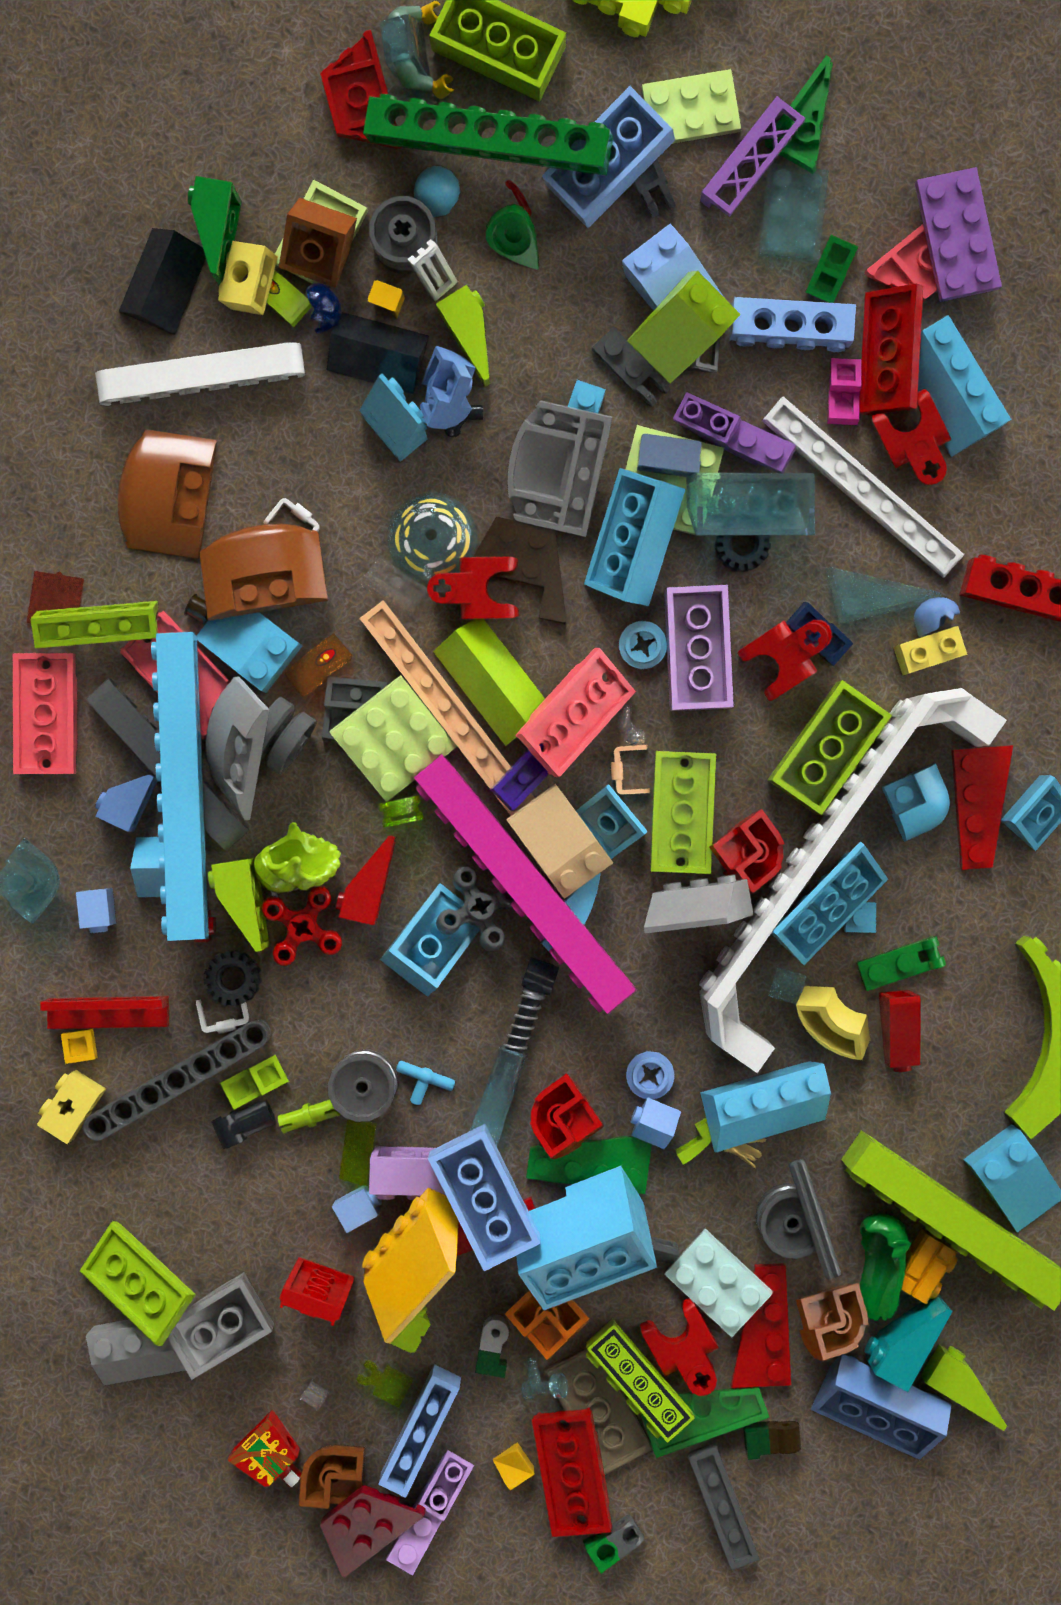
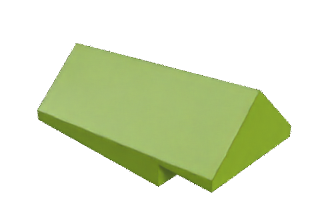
M473 619L455 630L433 651L505 746L517 738L515 735L528 722L530 715L545 700L484 619Z

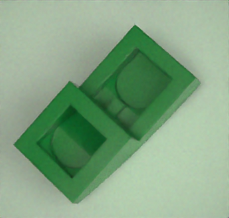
M830 235L805 292L826 302L834 303L858 246Z

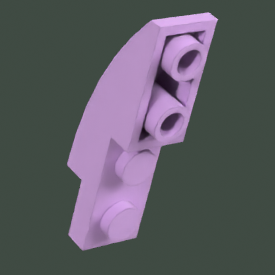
M449 1450L446 1451L412 1507L416 1509L417 1504L425 1507L424 1517L396 1538L386 1557L388 1562L413 1576L437 1529L447 1517L474 1467L472 1463Z

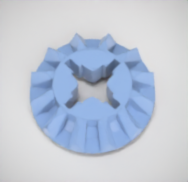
M645 1051L635 1055L628 1064L626 1072L627 1083L632 1092L643 1099H657L664 1096L671 1089L674 1082V1069L671 1062L661 1053ZM642 1065H645L650 1070L661 1067L655 1074L657 1086L651 1080L639 1083L645 1076Z

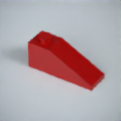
M389 835L345 888V893L339 892L336 909L340 910L339 918L369 925L377 924L397 836Z

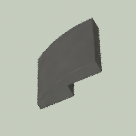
M327 676L322 739L336 741L330 734V730L384 689L388 682Z

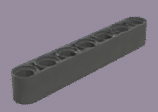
M108 678L86 699L156 776V764L161 763L160 751H156L154 741L158 728L145 714L141 715L136 710V704L124 692L121 693L116 688L117 684ZM204 780L205 830L223 849L228 851L249 831V828L246 824L242 825L237 820V814L226 802L222 803L217 798L218 794Z
M261 1019L252 1020L98 1109L85 1119L83 1124L85 1135L93 1141L102 1140L260 1049L271 1037L269 1024ZM251 1027H258L262 1030V1041L251 1039L249 1035ZM225 1042H231L236 1046V1056L226 1055L223 1050ZM199 1057H205L210 1061V1071H203L198 1067L197 1061ZM174 1072L183 1075L185 1079L184 1086H177L172 1082V1074ZM148 1087L154 1088L158 1092V1101H151L147 1098L146 1089ZM121 1103H127L131 1106V1116H125L121 1113ZM95 1118H101L105 1121V1131L97 1130L94 1125Z

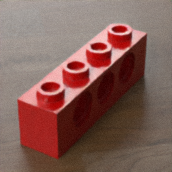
M982 554L978 555V558L974 557L968 561L959 596L1061 622V599L1059 604H1054L1049 598L1051 589L1057 590L1061 597V580L1054 578V573L1045 570H1037L1036 573L1025 570L1026 566L1022 564L1008 562L1007 565L996 563V558ZM992 574H997L1002 578L1003 584L1000 589L992 586ZM1022 581L1027 582L1031 586L1032 591L1029 597L1024 596L1020 591Z

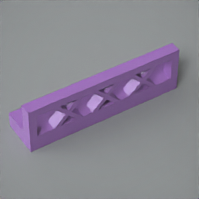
M776 96L701 193L700 202L708 208L713 204L730 217L805 122L806 118ZM783 113L795 122L789 130L776 131V122ZM777 137H783L778 143ZM772 138L773 151L770 154L757 155V147L762 140ZM758 161H764L759 167ZM754 162L755 174L751 178L739 179L738 171L743 164ZM739 185H745L744 188H743V189L741 190V192H740V186H739ZM735 186L736 198L729 206L718 196L725 187Z

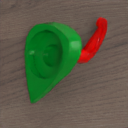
M507 180L505 184L512 190L519 205H507L497 210L491 216L486 225V240L489 246L500 255L523 266L538 270L539 252L535 227L530 218L532 211L517 185L511 180Z

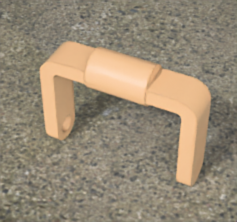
M647 745L615 748L614 762H611L612 780H615L617 793L621 795L650 793V788L622 790V780L624 779L623 762L620 761V751L647 750Z

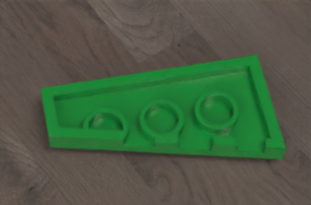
M622 1136L610 1139L586 1140L581 1143L582 1146L558 1159H550L542 1145L530 1147L526 1174L528 1179L573 1185L622 1166L639 1194H645L652 1144L636 1137Z
M759 1387L719 1389L705 1396H698L692 1392L677 1393L692 1410L695 1419L668 1443L662 1436L657 1439L646 1426L648 1420L641 1413L656 1458L770 1418Z

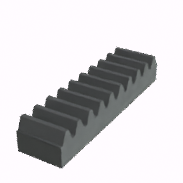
M716 1443L689 1452L688 1458L731 1571L760 1560Z

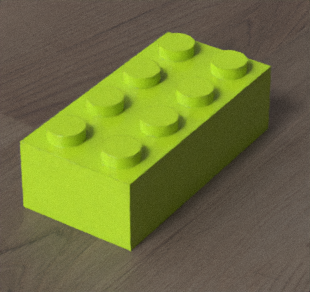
M446 0L429 35L432 51L539 102L566 48V32L499 0Z
M845 681L836 682L770 775L768 781L814 814L822 815L892 715Z

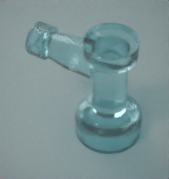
M537 1357L525 1359L526 1365H528L529 1381H524L521 1386L522 1395L525 1400H530L536 1395L551 1394L557 1399L567 1396L568 1381L563 1373L553 1374L549 1381L541 1382Z

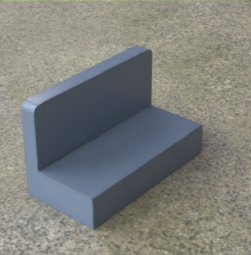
M644 433L641 436L637 470L697 478L700 471L701 461L699 460L702 443L695 440Z

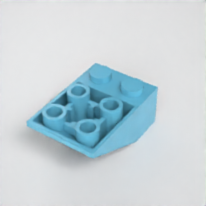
M381 374L378 376L359 411L375 433L401 462L428 439L425 432L428 428L425 425L426 421L423 418V413L413 401L410 404L406 402V397L403 394L404 391L393 377L387 380Z

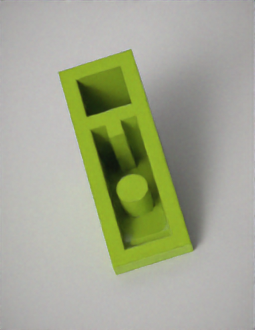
M466 284L436 303L439 315L468 361L476 368V374L486 387L490 384L482 310L485 304L476 290L471 292Z
M939 1345L921 1373L925 1383L1004 1431L1007 1427L1006 1423L974 1372L964 1360L966 1356L953 1346H949L947 1350Z

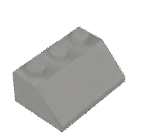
M735 875L717 877L718 883L709 884L708 878L690 881V886L681 887V882L664 884V890L652 894L644 932L654 933L729 924L752 916L753 910L748 880H736Z
M129 1319L93 1326L86 1335L91 1366L104 1386L185 1371L168 1338L163 1346H156Z

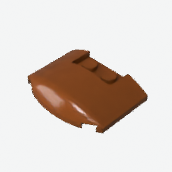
M145 429L141 434L143 436L134 444L128 454L119 483L118 517L121 530L127 540L125 543L129 549L200 559L217 440Z
M291 524L256 525L226 534L200 551L209 621L328 601L319 533L315 530L310 531L301 526Z

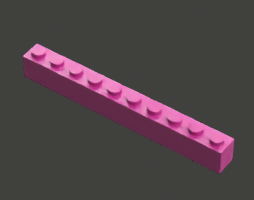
M441 754L414 777L419 783L416 787L419 794L426 801L433 800L438 807L434 810L437 816L445 825L451 822L457 830L453 833L455 838L464 848L469 845L476 854L472 858L483 871L487 868L495 876L491 880L495 887L502 894L507 891L514 899L510 903L513 909L521 918L527 915L532 921L533 925L530 926L532 932L540 941L546 939L553 947L549 950L550 954L560 965L564 962L572 970L569 977L579 989L583 986L586 987L592 995L588 1000L599 1013L604 1010L607 1014H610L637 991L635 986L446 757Z

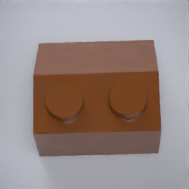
M299 197L287 213L279 268L336 288L352 246L357 218Z

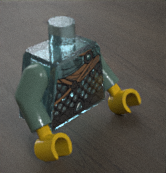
M433 1L422 8L420 6H400L395 8L388 15L387 20L380 22L385 61L388 68L402 87L423 92H431L432 90L437 98L443 99L454 91V89L446 86L453 81V78L448 74H444L436 81H433V78L430 76L423 25L420 22L422 20L427 25L436 22L438 16L435 15L433 9L440 6V3Z

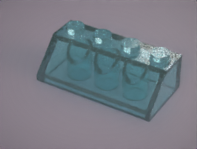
M695 473L686 477L687 510L696 536L815 535L814 473Z

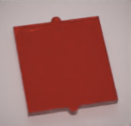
M34 571L27 623H31L30 619L36 611L80 607L84 578L65 576L62 572L52 574Z

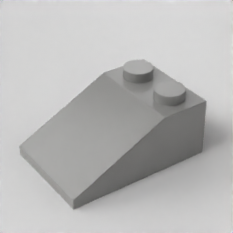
M245 1272L188 1307L168 1336V1340L189 1377L193 1380L271 1333L274 1323Z

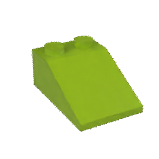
M691 271L682 278L630 336L627 342L671 384L713 345L741 314L699 271Z
M255 858L211 865L212 871H208L210 888L215 889L217 898L253 949L257 952L270 946L267 921L261 910L263 895L261 883L254 871Z

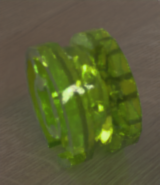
M419 795L378 804L379 811L383 812L384 815L382 820L383 828L424 819L423 811H419L418 805L421 803ZM411 813H413L414 816L396 821L391 820V818L409 815Z

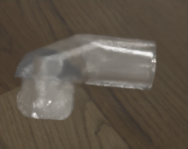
M624 705L617 712L616 732L626 744L631 746L642 745L646 740L645 732L639 730L631 722L633 706Z

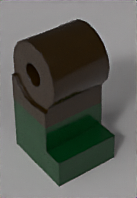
M796 1421L756 1422L743 1427L745 1452L748 1460L760 1459L761 1455L792 1454L801 1450L800 1427Z

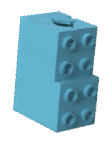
M622 1166L565 1187L566 1197L529 1211L540 1233L541 1244L516 1255L518 1274L543 1310L657 1268L644 1202Z

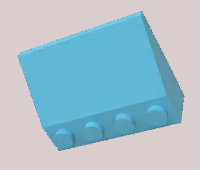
M859 842L850 852L845 853L840 858L838 865L829 874H825L820 878L809 895L803 896L798 901L796 908L787 917H783L771 934L797 960L805 965L888 878L866 846Z

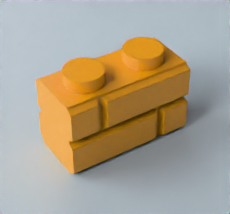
M921 1228L906 1253V1270L901 1290L925 1304L928 1303L930 1298L935 1299L941 1291L942 1283L940 1281L946 1272L950 1273L957 1263V1251L948 1243Z

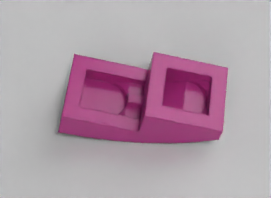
M831 358L827 424L858 425L861 359Z

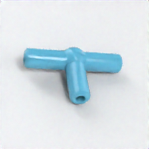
M399 1061L396 1067L397 1072L418 1079L410 1098L411 1103L415 1105L422 1103L429 1084L452 1091L454 1088V1079L434 1073L430 1068H420L404 1061Z

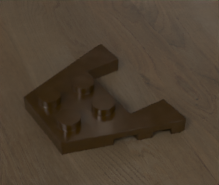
M496 517L473 557L517 558L518 567L514 571L500 572L493 577L544 587L539 618L565 624L566 614L556 530Z

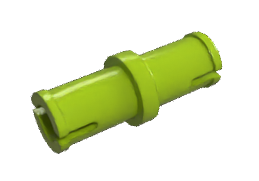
M329 1099L314 1105L307 1103L301 1109L283 1115L280 1114L278 1115L279 1127L283 1125L281 1131L285 1134L304 1126L314 1127L317 1122L338 1117L341 1114L334 1109Z

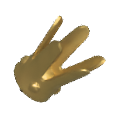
M763 1138V1139H759V1140H756V1141H753V1142H749V1143H756V1142H762V1143H763V1142H765L767 1139ZM747 1144L723 1150L737 1155L753 1168H755V1165L749 1160L756 1161L753 1157L760 1158L762 1156L759 1150Z

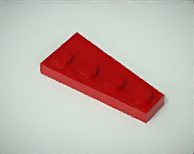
M1013 745L951 750L961 870L993 868Z
M785 1263L755 1264L753 1273L773 1293L742 1326L730 1386L731 1388L791 1385L786 1265Z

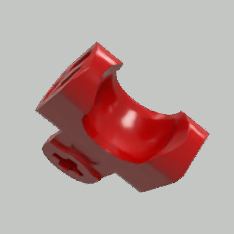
M926 389L918 391L917 406L921 414L920 422L914 430L909 432L898 431L893 428L888 417L879 412L872 415V421L895 469L909 462L920 482L926 485H933L943 480L946 475V462L938 447L951 441V437L930 393ZM928 461L932 465L937 463L939 469L935 471V478H932L931 475L924 476L922 472L926 468L925 463Z
M461 557L460 573L435 574L428 582V595L436 603L460 604L461 619L518 617L519 609L515 605L497 603L489 596L487 589L489 580L495 574L514 571L518 567V559L514 557ZM442 580H445L446 585L451 586V591L446 592L445 597H442L441 592H436V586H440Z
M813 620L792 633L786 622L782 621L740 649L737 654L745 662L758 655H768L776 660L779 665V675L776 681L764 691L767 699L773 701L818 671L810 658L830 644L832 630L826 622ZM818 631L821 637L818 638V641H811L809 636H811L812 632L816 633Z
M687 1298L681 1304L684 1316L687 1319V1326L680 1336L670 1338L661 1334L651 1320L640 1324L641 1333L666 1377L679 1370L690 1391L698 1396H705L713 1392L717 1385L715 1371L707 1354L718 1349L719 1346L697 1305L690 1298ZM701 1372L706 1379L701 1381L699 1378H696V1374Z

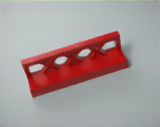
M169 996L48 998L40 1002V1011H47V1029L169 1026Z

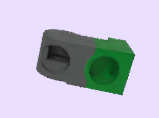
M626 1515L612 1524L611 1533L592 1535L583 1540L587 1553L602 1574L636 1549L643 1542L644 1535L633 1517Z

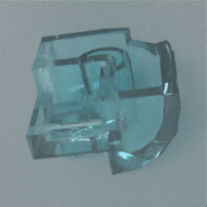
M24 838L5 861L7 864L0 872V894L10 902L9 905L30 923L34 924L55 899L60 888V875L53 861Z

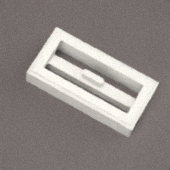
M430 239L427 242L428 248L424 250L421 247L417 251L419 256L415 258L412 255L408 258V261L428 294L434 301H437L458 281L437 244ZM433 255L448 279L445 284L430 260V257ZM423 263L439 287L437 291L421 265Z

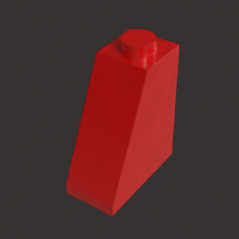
M910 990L878 992L885 1064L893 1068L894 1072L911 1071L912 1066L920 1065V996Z

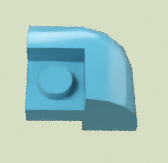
M936 763L882 786L893 812L892 816L904 842L934 829L943 822L948 814L950 806L949 794Z

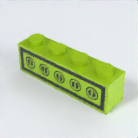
M613 1318L586 1342V1348L589 1351L586 1353L587 1358L597 1369L600 1366L603 1367L609 1374L606 1380L615 1391L618 1392L622 1389L628 1396L626 1400L628 1406L636 1415L642 1413L648 1420L646 1426L657 1439L662 1436L668 1443L695 1419L689 1406Z

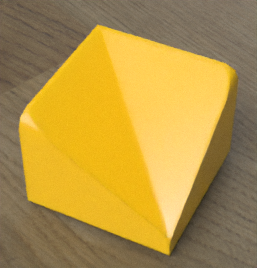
M374 280L368 296V302L390 310L394 317L398 318L405 299L402 289Z
M518 1442L493 1458V1462L509 1490L514 1489L534 1475V1466Z

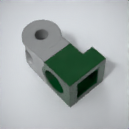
M491 1315L483 1324L475 1373L505 1378L507 1360L500 1359L502 1344L507 1341L509 1336V1324L501 1315Z

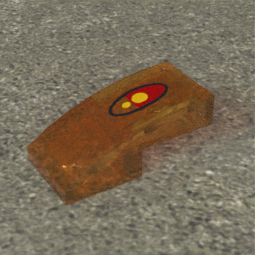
M333 633L300 658L284 675L301 696L304 697L326 682L329 675L351 661L353 655Z

